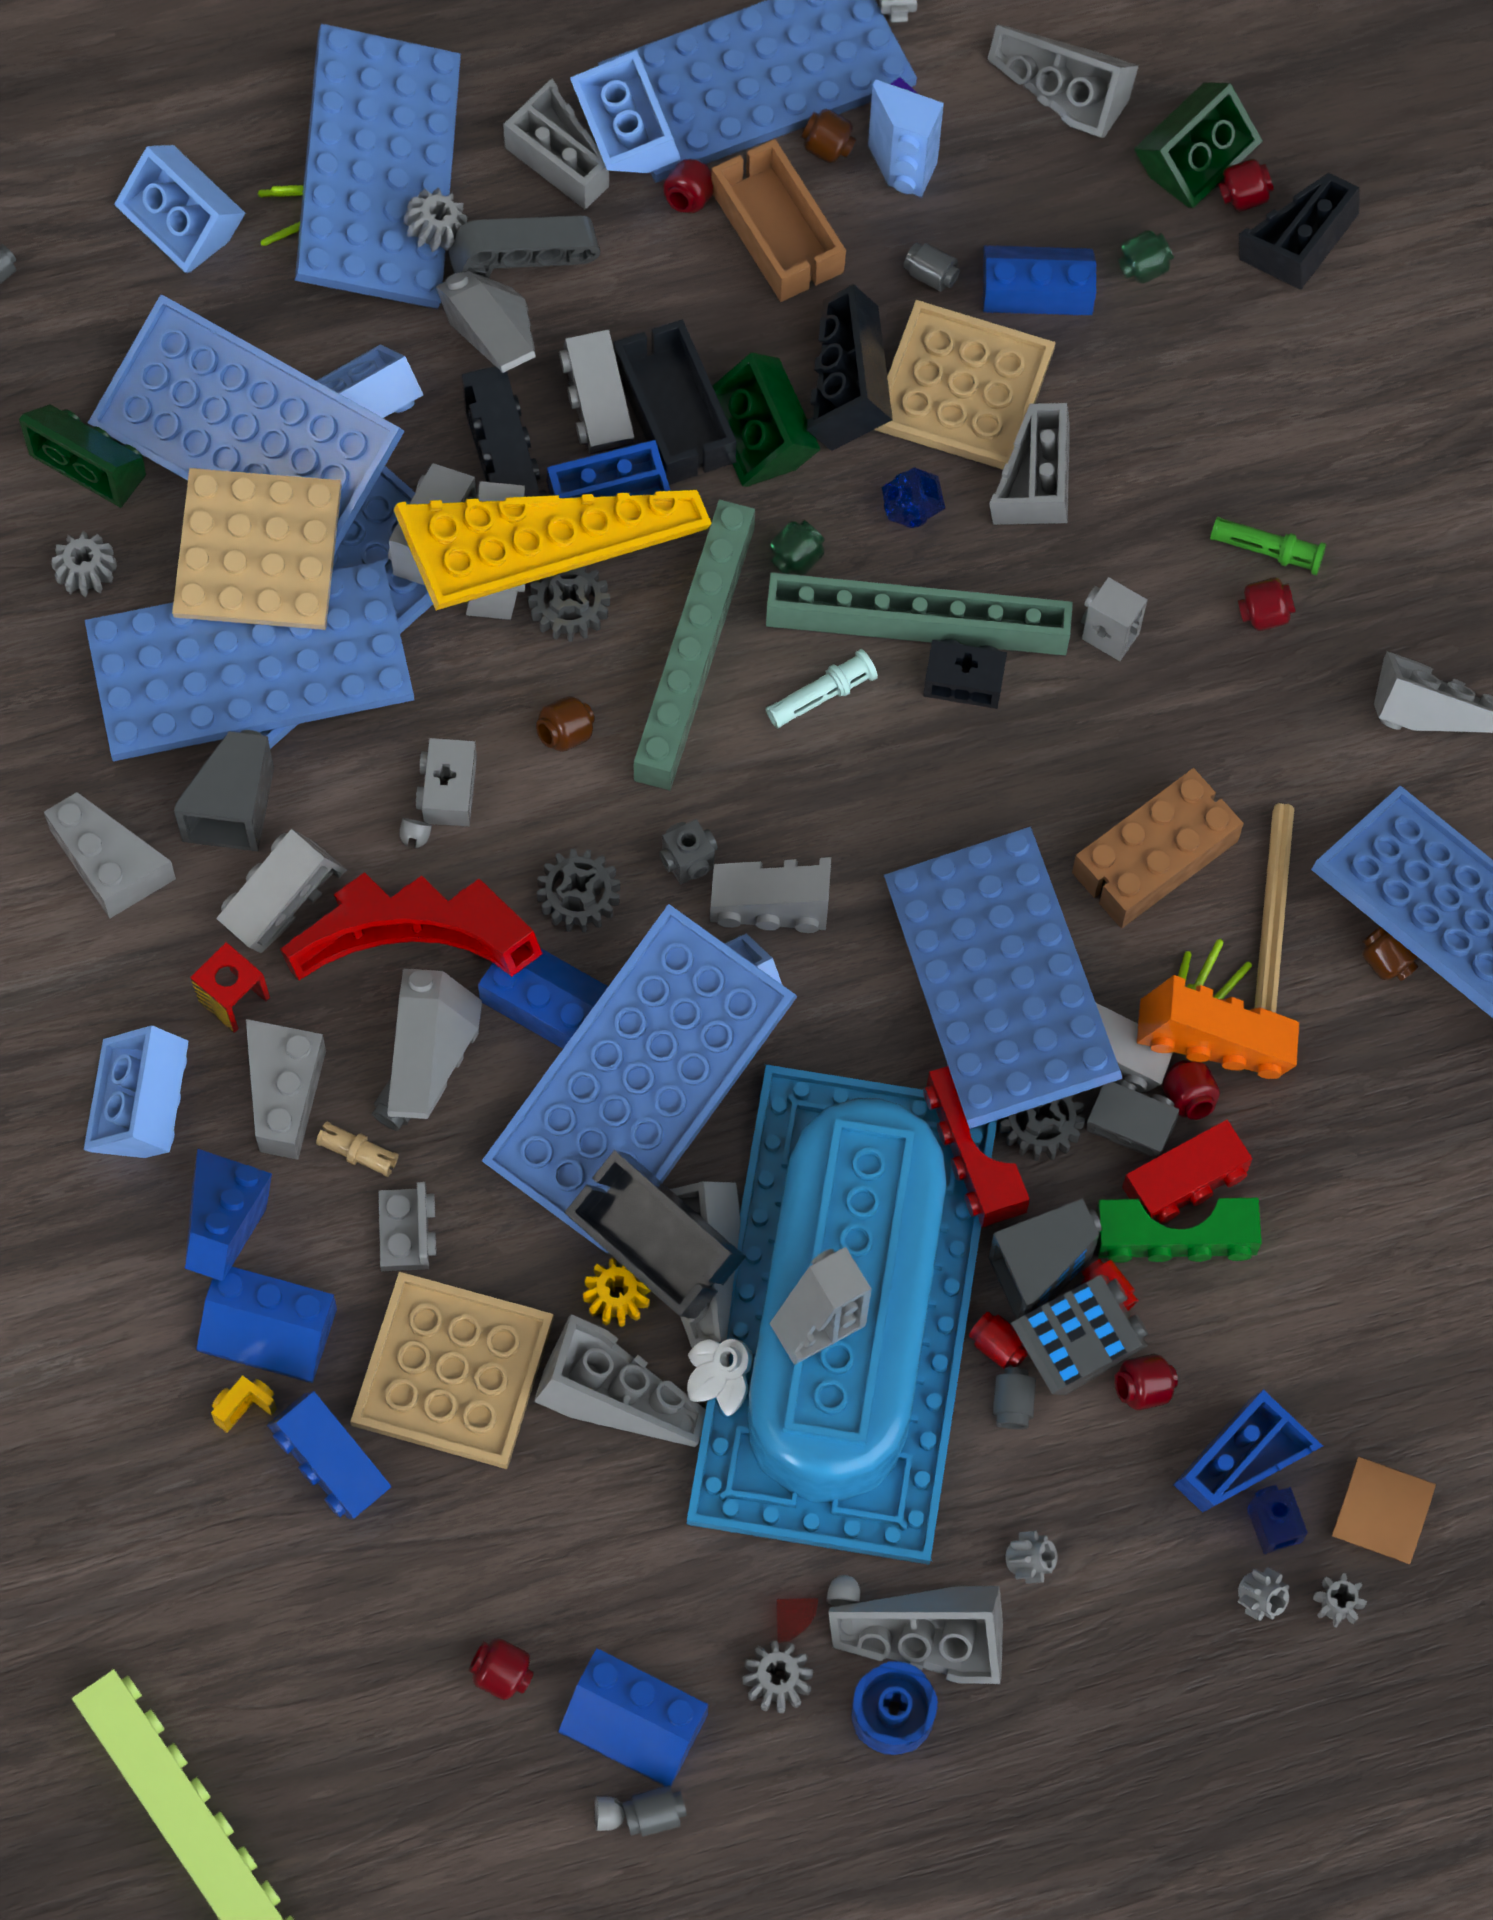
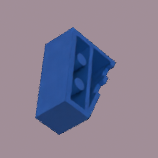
M656 440L547 467L546 483L550 496L559 495V498H580L583 494H593L594 497L616 496L617 493H629L630 496L654 495L655 492L671 491Z
M197 1149L192 1183L185 1269L220 1281L224 1280L267 1209L272 1173Z
M1262 1390L1244 1404L1173 1485L1203 1513L1323 1447V1445L1266 1391Z
M315 1391L304 1393L267 1424L268 1428L274 1433L272 1436L277 1444L287 1454L291 1453L301 1464L298 1468L304 1477L313 1486L318 1484L328 1495L324 1500L339 1518L344 1514L348 1519L356 1518L392 1487Z

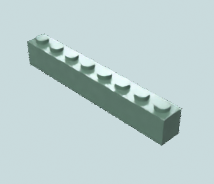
M720 499L718 501L634 759V781L671 791L752 539L755 525L754 508Z
M770 573L766 627L932 643V640L952 639L960 642L962 645L973 647L988 645L1003 650L1066 656L1070 639L1073 602Z

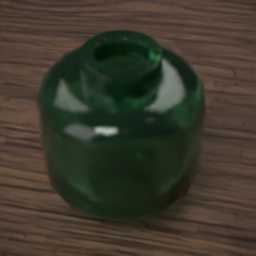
M1145 230L1122 243L1121 252L1123 257L1117 259L1126 279L1133 276L1138 283L1146 284L1167 273L1170 270V260L1174 259V256L1162 233L1156 235L1152 230Z
M803 520L801 523L790 521L771 540L770 549L775 556L770 561L783 574H789L792 571L796 575L804 576L824 556L825 549L822 543L825 539L807 521Z

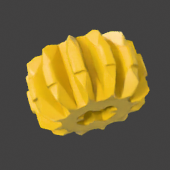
M613 1257L609 1259V1269L607 1270L602 1265L596 1264L594 1266L596 1276H586L584 1280L585 1286L589 1290L583 1293L584 1302L592 1303L589 1307V1314L597 1316L603 1313L602 1323L605 1326L611 1322L612 1317H617L620 1327L625 1326L626 1315L638 1321L640 1319L638 1308L649 1307L650 1300L645 1295L651 1292V1290L623 1265L622 1267H617V1261ZM615 1287H622L624 1289V1296L620 1292L618 1298L612 1297L610 1289L615 1292Z

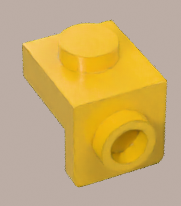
M242 1375L231 1389H223L215 1398L212 1404L214 1409L211 1412L214 1423L228 1433L253 1402L272 1416L277 1410L275 1401L272 1398L275 1393L259 1379H255L252 1383Z

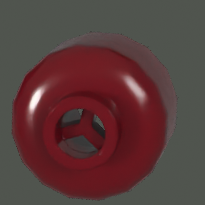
M1253 158L1225 168L1223 173L1225 182L1218 184L1224 203L1232 202L1234 208L1239 212L1265 204L1270 198L1269 192L1274 191L1266 164L1260 165Z
M684 159L676 164L663 184V192L668 204L676 211L684 213H696L701 210L714 192L711 181V169L701 161L694 159Z
M1277 577L1246 585L1244 589L1245 599L1238 600L1243 622L1251 620L1253 628L1257 631L1286 625L1290 621V614L1296 612L1289 583L1282 584V581Z
M1182 1060L1175 1063L1169 1069L1162 1083L1164 1094L1174 1102L1173 1107L1179 1109L1178 1116L1191 1120L1202 1119L1213 1112L1219 1100V1087L1208 1066L1202 1062Z
M1158 1354L1128 1359L1123 1362L1119 1372L1115 1375V1389L1119 1399L1137 1411L1169 1403L1173 1397L1174 1388L1178 1385V1375L1175 1368Z
M495 1638L489 1644L483 1642L475 1653L469 1667V1671L473 1673L474 1685L501 1700L510 1699L516 1691L523 1694L534 1674V1671L528 1669L530 1664L529 1654L501 1638Z

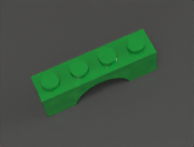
M1219 1198L1214 1211L1204 1222L1187 1229H1173L1157 1223L1146 1213L1139 1199L1099 1200L1096 1208L1102 1228L1099 1231L1097 1243L1098 1258H1108V1261L1112 1260L1114 1263L1128 1262L1132 1260V1257H1148V1260L1152 1262H1165L1171 1260L1172 1257H1188L1190 1261L1201 1262L1210 1260L1212 1256H1228V1259L1232 1261H1244L1252 1258V1256H1257L1262 1244L1259 1198Z

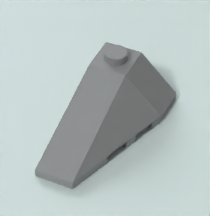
M470 271L452 274L446 279V282L436 286L449 324L502 373L536 357L526 300L512 287Z
M403 969L388 1101L389 1117L428 1119L447 1087V1080L455 1067L459 1068L463 1061L465 1050L470 1042L474 1043L479 1034L482 1000L443 971Z
M699 1182L670 1189L734 1247L738 1248L740 1213L735 1182ZM735 1271L724 1285L714 1283L713 1287L718 1292L696 1319L681 1317L692 1348L703 1340L712 1339L719 1343L727 1340Z

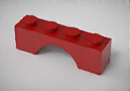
M946 1066L930 1071L927 1087L923 1088L924 1098L930 1110L936 1109L940 1122L937 1123L938 1134L943 1145L949 1144L954 1155L951 1158V1166L958 1181L963 1180L968 1193L964 1196L970 1215L972 1217L977 1215L981 1227H985L1027 1213L1030 1198L1016 1163L996 1161L978 1149L971 1137L949 1067Z

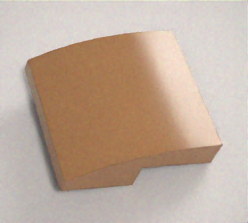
M1358 1456L1331 1535L1410 1564L1436 1484Z

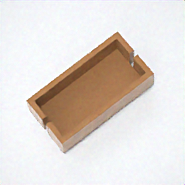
M776 139L746 152L747 178L744 180V160L741 155L711 168L713 196L780 302L808 290L810 281H813L815 286L844 273L845 247Z
M1194 768L1076 854L1072 874L1093 898L1100 894L1103 879L1107 882L1103 886L1099 904L1121 929L1239 840L1244 823L1222 799L1214 802L1216 792Z

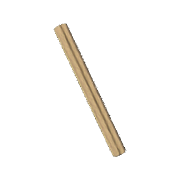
M1282 803L1275 804L1272 811L1254 1008L1261 1007L1276 1013L1294 819V807L1290 804Z

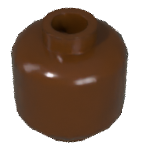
M823 109L819 114L813 112L800 136L805 139L804 147L808 152L829 163L835 162L840 155L847 158L856 141V138L851 136L853 131L852 122L829 109Z
M573 696L563 697L543 707L540 711L539 719L536 722L538 736L548 748H553L559 752L568 751L590 739L595 721L594 713L588 704L582 703L579 699Z
M1381 926L1363 940L1366 947L1362 952V956L1382 980H1389L1396 976L1402 981L1419 967L1414 962L1418 957Z

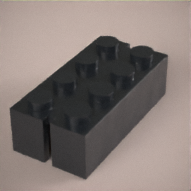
M683 319L651 329V352L653 355L647 356V336L645 332L613 342L622 385L647 442L656 440L669 485L698 476V468L701 467L704 473L736 463V439Z
M614 1150L592 1177L595 1182L609 1186L610 1189L606 1192L602 1188L586 1185L564 1213L679 1316L696 1319L718 1292L713 1287L714 1283L724 1285L746 1256L630 1154Z

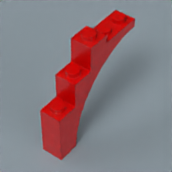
M365 872L334 894L338 903L337 908L325 914L319 921L280 948L290 972L299 981L325 964L341 957L385 944L424 942L440 943L465 949L492 961L511 977L543 954L534 931L481 879H477L448 901L421 875L390 898Z

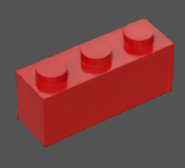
M1227 1119L1129 1172L1125 1176L1122 1188L1129 1199L1140 1200L1144 1210L1153 1220L1158 1221L1160 1224H1165L1174 1219L1180 1213L1179 1209L1192 1202L1194 1206H1197L1211 1198L1214 1194L1213 1190L1224 1184L1227 1187H1232L1244 1180L1248 1175L1246 1172L1253 1158Z

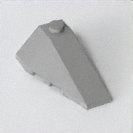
M1000 24L996 25L987 60L1018 85L1022 84L1037 96V100L1044 106L1052 108L1070 127L1101 138L1106 136L1128 103L1139 67L1138 65L1103 53Z
M1386 652L1374 701L1378 718L1384 725L1397 730L1405 727L1414 731L1493 733L1492 695L1483 694L1479 698L1475 696L1476 694L1473 690L1465 686L1466 683L1454 678L1452 682L1446 683L1431 674L1433 668L1397 654Z
M571 1314L544 1368L534 1402L570 1418L696 1447L701 1437L706 1409L697 1402L691 1401L688 1395L671 1381H662L645 1367L648 1362L639 1355L635 1358L616 1344L619 1339L608 1330Z
M954 1586L830 1607L829 1609L833 1648L878 1661L888 1658L905 1662L917 1667L921 1671L922 1669H927L947 1675L945 1680L959 1684L1001 1683L1003 1616L999 1586Z

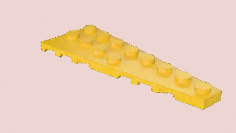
M697 490L655 492L654 495L630 496L629 493H617L616 496L594 497L593 494H583L580 498H559V495L507 497L504 501L479 502V499H466L465 502L442 503V500H431L429 504H406V502H400L393 509L435 610L704 531L712 524Z

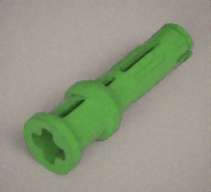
M1218 516L1210 540L1213 541L1216 540L1277 558V562L1281 563V566L1286 567L1288 564L1311 570V574L1315 576L1318 574L1326 549V543L1323 542L1316 545L1296 539V534L1292 533L1290 535L1286 534L1283 537L1222 519Z

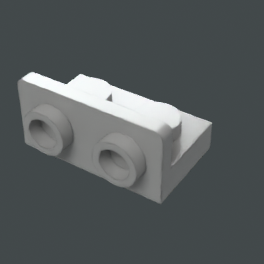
M417 1182V1189L379 1190L381 1271L429 1269V1256L437 1255L436 1232H428V1218L435 1217L434 1194H427L425 1182Z

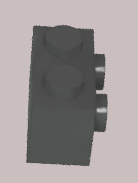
M1122 1079L1103 1085L1087 1121V1131L1153 1159L1161 1156L1178 1120L1179 1109L1173 1107L1174 1102L1158 1094H1153L1152 1097L1137 1092L1138 1088L1135 1085Z

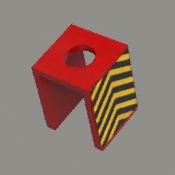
M227 942L190 977L199 1003L233 1033L239 1028L232 1007L250 989L265 1002L270 998L263 973ZM223 967H229L230 971L238 977L237 981L231 986H221L215 980L217 972Z

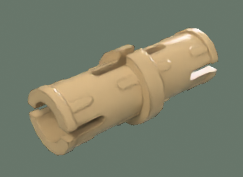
M328 1121L324 1123L322 1127L325 1131L320 1130L316 1145L323 1146L347 1157V1162L352 1165L360 1163L383 1174L385 1177L390 1176L392 1173L390 1167L394 1169L398 1160L397 1153L369 1142L368 1137L361 1133L356 1136L332 1125Z

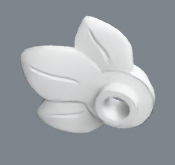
M712 1339L703 1340L697 1343L688 1354L692 1364L697 1367L691 1373L688 1380V1397L691 1401L695 1402L708 1401L716 1397L724 1414L731 1416L740 1408L748 1393L745 1375L753 1365L752 1352L744 1342L737 1339H727L721 1343ZM732 1353L734 1360L732 1365L730 1366L729 1356Z

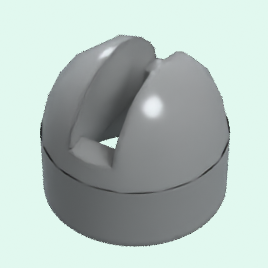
M402 818L399 829L402 843L407 846L409 838L416 839L415 848L422 847L430 837L432 825L414 819Z
M837 1576L831 1581L828 1588L827 1603L833 1606L860 1603L861 1590L859 1584L851 1576Z
M609 1796L596 1797V1831L617 1829L623 1824L625 1819L623 1804L617 1798Z

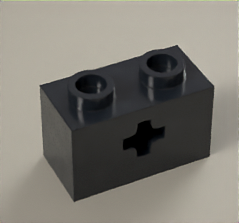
M952 639L932 640L923 697L998 709L1007 652L999 651L997 648L988 645L979 647L962 645L960 642ZM962 669L969 670V673L962 672Z

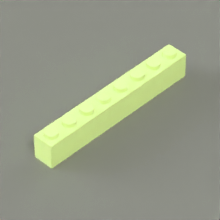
M113 1669L72 1698L73 1702L219 1920H283L275 1908L281 1900L268 1881L261 1885L258 1883L251 1872L258 1866L246 1848L242 1846L238 1850L235 1849L228 1838L234 1831L223 1814L218 1812L214 1816L204 1803L211 1797L200 1780L196 1777L189 1781L181 1769L188 1763L177 1746L173 1743L166 1747L158 1735L165 1729L154 1712L150 1709L143 1713L135 1701L142 1695L131 1678L127 1675L121 1680ZM290 1915L289 1917H287V1918L284 1919V1920H294V1919H293L292 1916Z

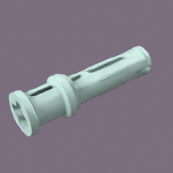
M863 649L855 652V657L841 665L836 666L833 664L829 666L828 670H826V675L766 707V713L772 724L778 729L792 719L808 712L836 695L841 697L850 694L851 688L865 680L873 681L877 679L876 668L868 654Z

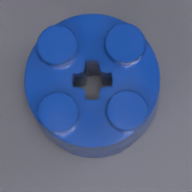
M898 1661L879 1665L861 1678L854 1693L851 1715L857 1737L868 1747L883 1754L899 1755L915 1751L927 1739L932 1730L937 1713V1695L926 1675L917 1667ZM891 1701L899 1703V1710L901 1711L898 1712L897 1716L889 1714V1708L887 1707L891 1705Z

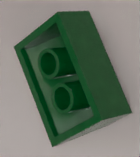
M1204 82L1134 148V151L1153 181L1188 208H1194L1224 179L1223 173L1225 168L1242 162L1262 142V139L1231 83Z
M751 352L712 385L736 439V463H733V466L742 486L748 487L795 471L821 450L816 438L806 430L808 420L780 358Z
M49 404L23 413L19 418L29 456L119 508H122L146 476L143 457L137 449L131 445L124 444L122 446L113 441L110 435L99 427L91 428L87 426L70 410L63 409L61 411Z

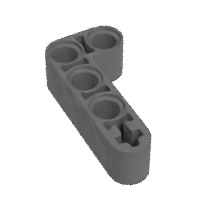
M587 216L483 219L467 222L459 228L454 238V243L449 249V258L454 274L470 271L489 278L493 269L587 264L597 259L601 251L592 220Z

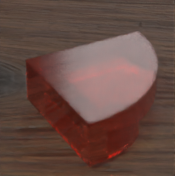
M818 1598L777 1599L778 1643L795 1639L810 1626L817 1612Z

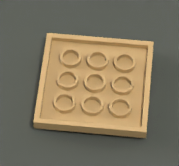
M916 300L887 376L893 420L874 430L1003 470L1013 452L1014 442L1030 404H1035L1056 342Z
M189 468L172 611L174 618L326 630L341 498V480Z
M399 1272L350 1421L351 1426L508 1469L553 1324L554 1314Z

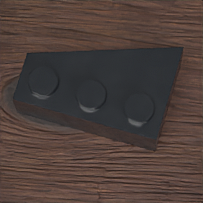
M1328 172L1294 195L1293 201L1278 212L1275 209L1266 215V220L1250 230L1247 227L1239 233V260L1301 290L1359 215L1360 187Z

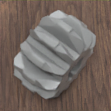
M439 187L432 194L424 188L418 197L410 200L407 206L408 210L404 216V224L409 226L407 230L408 237L419 238L417 242L418 247L425 243L429 244L432 253L439 246L446 251L452 247L459 228L467 223L468 217L462 213L464 203L453 202V192L443 196Z
M82 531L80 539L76 540L72 536L67 535V545L56 544L55 552L57 556L51 560L52 568L56 571L54 575L59 585L65 584L66 591L70 594L80 588L81 595L85 598L91 588H94L95 591L101 594L103 589L101 582L112 584V571H115L117 568L112 546L109 543L103 544V539L99 534L88 539L87 533Z
M771 1641L770 1654L764 1648L758 1646L755 1648V1655L759 1661L754 1659H747L745 1661V1668L752 1673L743 1676V1685L755 1686L748 1693L750 1701L756 1700L761 1696L764 1697L761 1703V1709L764 1711L769 1709L771 1701L777 1702L778 1713L785 1712V1700H788L793 1707L798 1708L801 1705V1700L797 1693L809 1695L811 1692V1686L804 1681L813 1678V1670L801 1668L807 1662L808 1657L805 1653H802L793 1658L795 1645L792 1643L786 1646L783 1653L779 1652L778 1642ZM776 1669L783 1670L785 1672L784 1679L787 1682L784 1683L781 1679L780 1685L771 1683V1674L769 1672L772 1671L773 1675H775Z

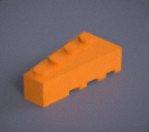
M1173 975L1140 999L1137 1043L1150 1046L1154 1052H1175L1186 1055L1187 1059L1195 1062L1213 1061L1221 1063L1222 1067L1228 1070L1246 1069L1258 1072V1076L1266 1079L1280 1078L1283 1074L1297 1066L1298 1021L1261 1007L1246 1010L1244 1009V1001L1235 997L1227 999L1214 998L1213 989L1203 985L1196 986V990L1185 987V979Z

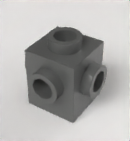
M695 819L687 824L686 822H679L671 826L666 831V834L662 835V851H659V855L665 869L668 872H673L681 885L692 879H698L714 869L715 850L718 847L709 829L703 831L698 820Z

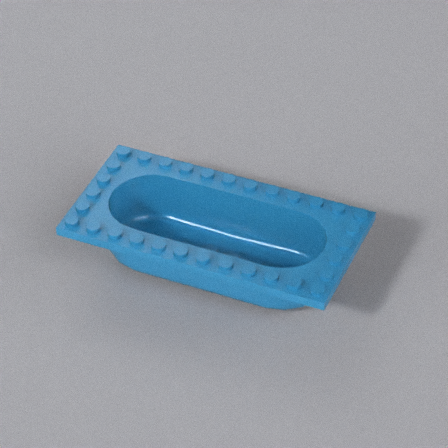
M764 1064L766 1067L740 1211V1231L737 1249L746 1257L734 1273L727 1339H737L748 1346L753 1355V1365L745 1375L748 1393L742 1405L734 1414L726 1416L716 1397L707 1401L687 1525L930 1565L981 1224L978 1216L972 1217L968 1211L964 1196L968 1193L964 1181H958L954 1175L951 1166V1158L954 1155L950 1145L944 1146L939 1137L937 1123L940 1122L936 1109L930 1110L928 1108L922 1089ZM997 1120L970 1128V1134L975 1145L990 1158H992ZM846 1247L871 1287L866 1326L794 1365L772 1329L770 1322L808 1267L813 1265L812 1260L817 1255L829 1249L837 1252ZM732 1353L729 1356L730 1366L732 1365L734 1360Z

